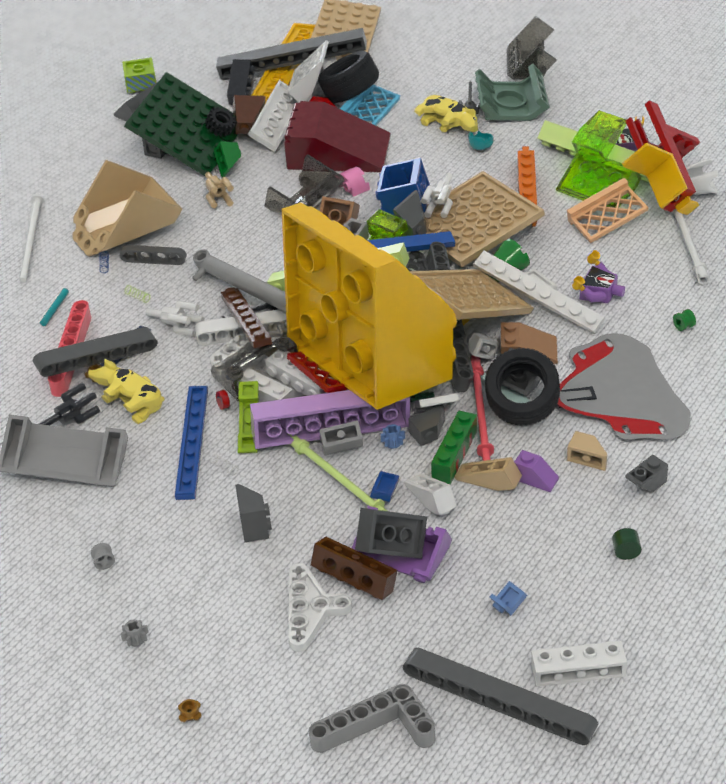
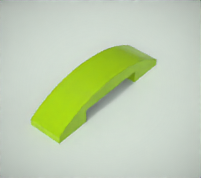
M258 381L239 382L238 453H258V449H255L250 413V404L259 403Z

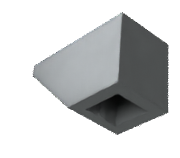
M652 454L627 473L625 478L642 489L654 492L667 482L669 464Z

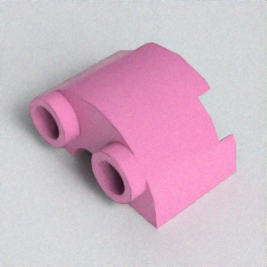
M359 167L348 169L334 176L336 183L343 186L345 191L349 192L353 197L370 190L369 182L365 183L362 176L364 172Z

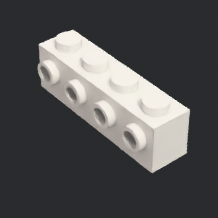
M280 348L265 359L267 373L271 377L282 381L283 384L293 387L297 392L303 393L306 396L326 393L287 359L289 351Z
M622 641L531 651V667L536 687L626 677L627 660Z

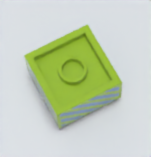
M152 57L122 61L127 93L146 90L156 83Z

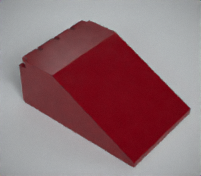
M300 101V103H295L284 137L287 140L284 141L287 169L346 171L359 167L363 172H381L382 166H385L391 132L326 102Z

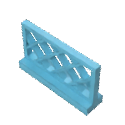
M372 85L361 94L347 100L340 109L349 114L358 115V118L362 120L372 121V124L376 126L400 100L401 95ZM370 106H376V108L369 109ZM365 107L366 109L359 110L358 108ZM362 114H368L369 116L362 117Z

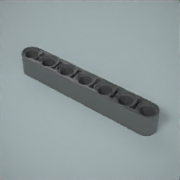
M142 327L43 351L33 357V363L41 376L49 377L104 363V359L112 361L148 352L157 346L158 341L149 328Z

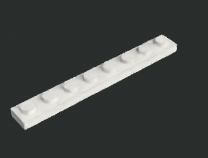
M485 250L474 262L475 268L593 334L597 332L605 321L602 315Z

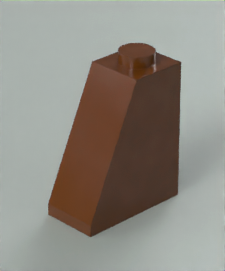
M234 95L233 114L236 117V134L249 133L265 105V96Z

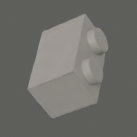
M358 420L319 429L324 455L363 446V437Z

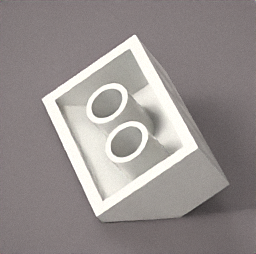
M248 368L236 378L238 393L239 382L258 381L259 403L306 396L260 370Z

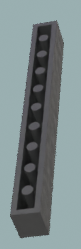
M359 28L218 57L216 68L221 80L230 78L233 59L251 60L256 73L300 64L326 40L329 43L325 58L365 51L367 40L364 29Z

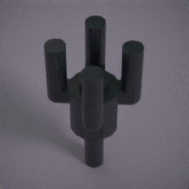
M82 382L61 395L64 403L54 408V415L38 424L50 426L57 421L64 424L74 418L76 423L80 424L100 412L97 405L82 414L80 412L83 406L96 399L97 396L92 391L79 400H73L71 397L86 389L85 384Z

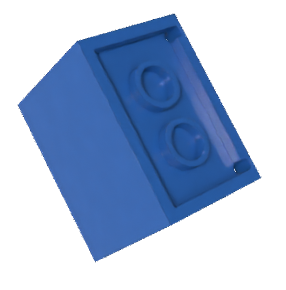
M421 158L382 166L376 191V198L381 202L382 214L386 216L387 221L395 219L393 209L415 190L418 191L420 200L422 199L430 183ZM422 204L424 213L427 209V204Z

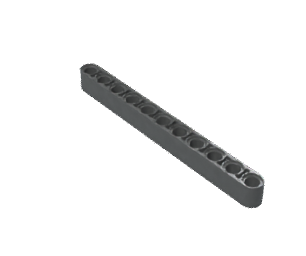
M432 242L426 257L428 271L451 270L445 245L441 242ZM461 319L457 320L456 327L453 328V346L456 351V359L453 362L451 383L456 391L466 392L469 389L474 373Z

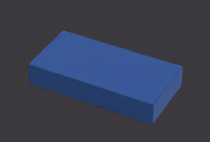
M380 471L372 488L370 498L390 502L400 476Z

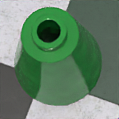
M512 239L503 241L494 254L495 257L521 271L530 265L527 253L523 254L520 250L522 249L521 245Z

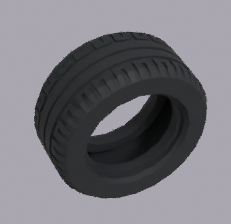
M357 51L329 65L319 75L318 83L325 96L332 103H341L356 97L370 88L378 80L379 70L368 52Z
M518 348L500 354L490 364L485 375V392L489 407L498 418L512 425L527 426L544 420L554 411L560 396L559 374L556 366L546 355H543L541 352L539 353L537 350L535 351V349ZM529 371L536 374L544 384L541 394L527 403H516L507 399L501 391V386L504 380L512 373Z

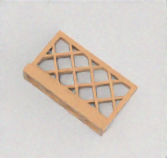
M623 178L568 209L567 217L568 222L571 225L574 224L585 238L592 243L648 211V206L628 186V181ZM627 193L631 196L630 200L621 199ZM612 202L617 203L616 208L607 207V205ZM620 203L629 204L628 209L619 208ZM639 205L641 208L638 210H632L631 206ZM597 210L603 211L602 216L592 214ZM605 212H615L614 217H606ZM617 213L627 214L624 218H616ZM588 219L587 224H581L578 221ZM591 220H600L599 225H590ZM603 221L612 222L610 226H602ZM588 230H598V233L591 236Z

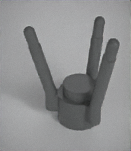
M470 81L468 101L464 106L468 109H474L476 114H479L480 101L476 107V104L472 101V82Z

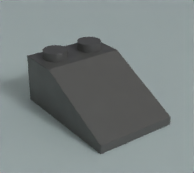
M361 508L355 550L422 559L428 516Z

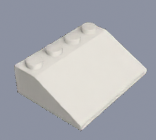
M327 40L294 70L288 92L299 103L300 101H309L312 98V93L314 92V87L329 43Z

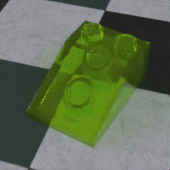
M600 110L597 111L575 135L572 141L575 151L605 162L627 125L626 119Z

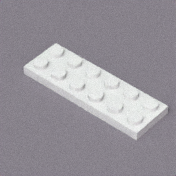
M280 80L277 82L248 133V136L274 152L286 133L294 104L299 103L288 92L289 86Z

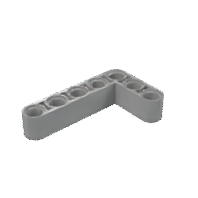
M399 684L311 724L309 727L310 745L315 752H326L399 718L414 742L421 748H429L434 745L436 739L435 723L411 687L406 684Z

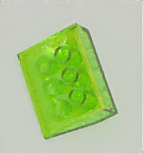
M579 148L556 187V191L584 201L623 178L628 181V186L635 191L641 181V176L639 173L623 167L620 162ZM627 193L621 199H628L630 195ZM612 202L607 207L616 208L617 203Z

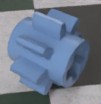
M390 424L383 428V433L380 434L381 442H385V447L391 449L398 448L400 445H403L405 431H401V426Z

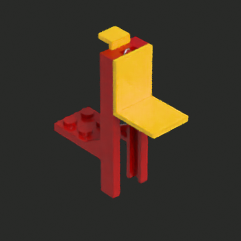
M649 100L645 103V107L661 143L659 145L650 143L640 119L633 121L629 117L625 122L637 151L626 159L622 165L627 169L647 176L661 209L669 212L677 209V212L688 215L699 204L690 198L696 190L682 158L700 144V141L697 137L666 124L659 105Z

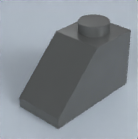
M443 404L408 418L409 433L420 446L438 439L445 421Z

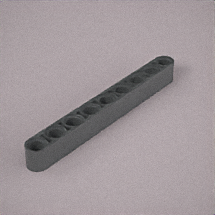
M414 648L402 667L404 672L412 678L580 745L589 744L599 725L597 719L588 713L422 648Z

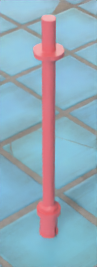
M471 355L481 442L477 446V454L482 457L483 461L491 460L490 456L494 453V446L488 442L480 377L483 375L484 370L481 366V358Z

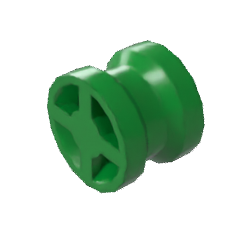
M686 309L682 313L673 315V323L679 331H683L687 327L695 326L696 317L690 309Z

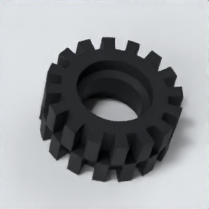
M217 106V108L213 107L209 111L205 125H207V129L210 128V132L214 131L215 135L218 133L219 136L222 137L224 135L225 137L232 132L236 124V117L233 116L232 112L229 113L230 110L227 109L226 111L224 107L220 109V106Z

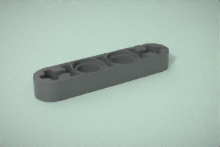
M125 245L120 252V258L129 263L182 265L187 257L185 250L176 247ZM141 252L147 253L149 257L142 256ZM158 253H162V254H164L166 257H165V258H161V257H159L157 254H158Z

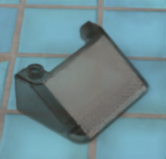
M307 154L304 159L302 172L298 178L300 185L303 187L291 198H288L270 186L267 189L264 207L273 212H282V208L303 203L308 207L312 206L316 209L321 204L323 196L329 197L343 185L344 178Z
M271 336L272 344L253 348L249 344L213 365L211 374L239 401L237 382L244 376L242 367L274 348L284 352H298L297 344L291 338Z

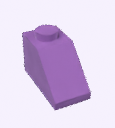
M522 450L514 461L522 474L519 482L551 493L559 480V476L540 455Z

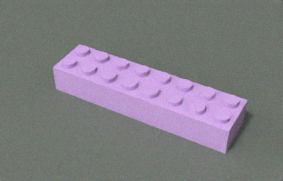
M350 390L250 404L251 430L255 449L291 444L294 441L292 438L294 434L300 439L307 441L320 440L319 429L357 420L361 433L383 431V428L390 424L401 426V428L409 427L410 397L378 410Z

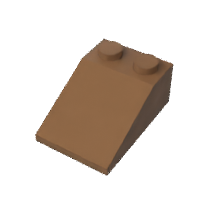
M501 322V354H504L509 348H530V350L535 349V351L537 350L539 353L541 352L543 355H546L553 364H558L557 336L520 322Z

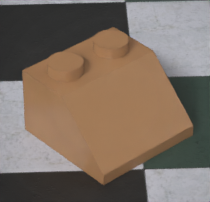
M323 196L320 212L330 220H335L344 225L349 219L358 218L360 205L353 201Z

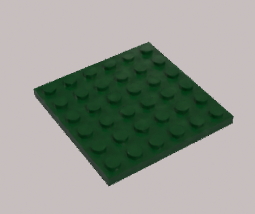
M168 72L162 76L124 125L128 130L205 176L206 172L212 173L217 166L214 149L219 142H234L239 135L235 133V126L230 135L225 137L224 135L222 137L219 136L218 133L215 135L214 131L210 132V128L207 129V125H205L206 117L213 107L217 108V106H220L221 109L223 106Z

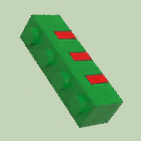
M458 410L431 462L432 478L451 485L477 433V414Z

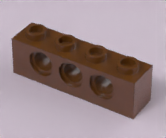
M326 536L314 544L310 566L335 577L339 581L346 582L377 599L383 600L393 592L397 569Z

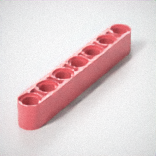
M79 300L72 305L58 348L84 342L91 322V313L87 301ZM75 370L48 377L53 396L61 397L64 392L68 391Z

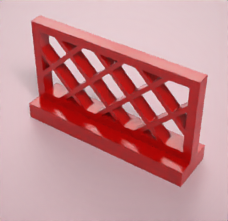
M301 351L287 353V359L326 393L349 390L339 380L329 378L331 376L327 371L319 370V365L309 361L308 357L305 358V354Z

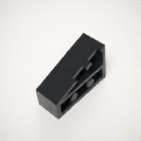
M233 59L227 91L229 105H233L234 95H251L255 82V67L252 66L251 60Z

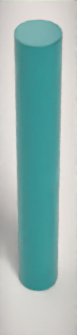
M63 288L41 319L40 325L46 326L69 293L67 288Z

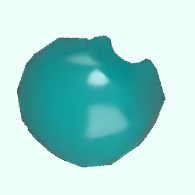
M478 131L476 135H473L472 132L468 134L471 147L479 151L489 148L494 142V137L490 133Z

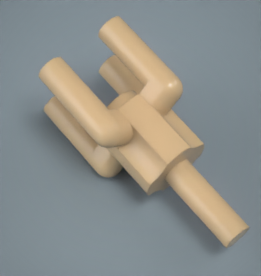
M206 172L205 177L207 180L205 184L209 191L206 199L212 208L217 207L215 197H222L229 207L233 206L232 199L225 191L226 188L228 191H233L234 189L228 178L218 179L217 176H212L210 172Z

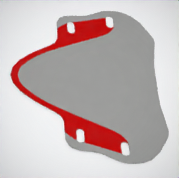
M611 333L599 336L590 343L576 346L570 350L569 355L575 363L576 369L560 383V396L557 403L560 407L577 414L606 420L610 423L617 436L625 440L640 438L670 440L686 433L690 424V410L674 393L664 378L648 346L633 337ZM609 339L613 347H608L605 340ZM582 351L586 359H581L578 352ZM593 386L597 399L567 401L566 399L590 397L592 394L590 390L561 392V390ZM622 426H628L631 434H626ZM664 426L668 433L666 435L662 434L658 427Z

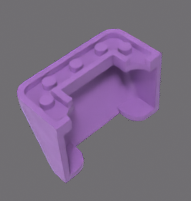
M368 505V509L379 510L378 508ZM436 526L434 531L432 527H428L425 532L422 559L358 552L397 569L400 573L413 576V579L418 582L425 583V581L432 579L450 547L452 538L446 529ZM356 538L352 546V549L354 550L356 546Z

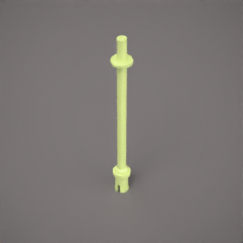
M294 434L292 437L294 441L290 445L295 448L296 453L308 456L367 505L387 511L384 508L385 502L382 499L374 500L370 498L358 486L311 450L307 440L300 439Z

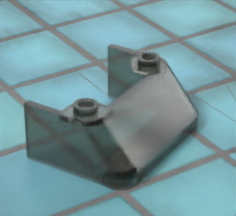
M537 16L526 25L507 47V74L513 80L526 79L530 76L528 67L531 64H534L544 77L546 71L557 61L556 58L544 51V41L554 29Z

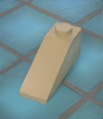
M512 457L461 464L454 478L461 482L502 491L515 489L522 474Z

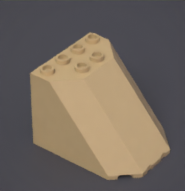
M105 160L73 216V223L76 224V229L73 232L72 239L90 257L175 223L182 208L153 177Z

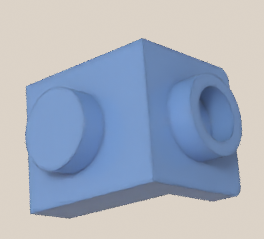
M509 581L497 596L491 594L489 597L494 602L492 606L501 614L505 611L511 616L528 595Z

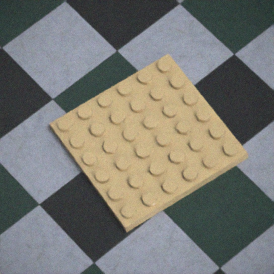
M482 171L452 189L448 198L453 201V204L446 218L440 216L444 207L443 204L435 206L430 218L425 217L426 234L451 231L455 240V247H447V255L450 260L462 268L478 258L484 250L486 252L545 216L544 209Z

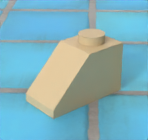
M575 431L567 446V461L606 471L607 453L594 435Z

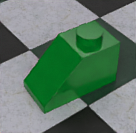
M220 141L214 149L221 177H225L241 157V150L237 142Z

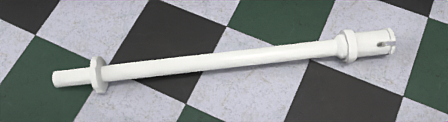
M674 209L672 213H675L694 263L693 273L697 275L700 284H707V281H710L707 274V266L700 261L682 213Z

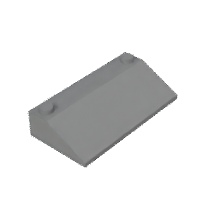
M9 414L0 452V472L115 487L125 457L128 435L126 430L106 427L105 433L34 424L30 421L29 417Z

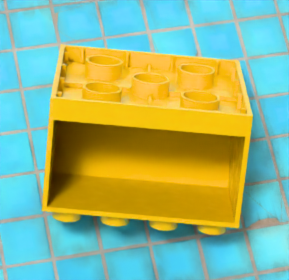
M298 203L282 208L288 345L297 352L301 351L305 354V358L308 357L309 361L318 364L320 369L327 371L331 377L339 380L341 384L343 383L346 388L376 410L451 380L453 362L456 359V351L453 346V328L456 327L457 319L449 305L438 294L428 288L418 276L411 274L392 255L384 250H378L369 241L359 235H354L346 227L335 220H330L314 207Z

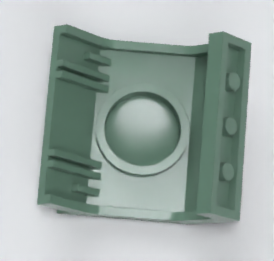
M531 64L528 67L530 76L519 82L490 80L481 69L475 71L480 108L485 114V120L532 121L549 109L550 105L542 72L534 64Z

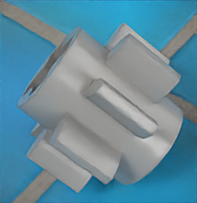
M129 620L125 625H122L123 632L120 633L122 641H127L128 646H140L144 641H147L146 634L149 633L147 625L142 626L141 620Z

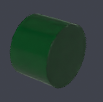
M623 528L613 534L614 551L619 559L630 560L640 555L642 548L636 530Z

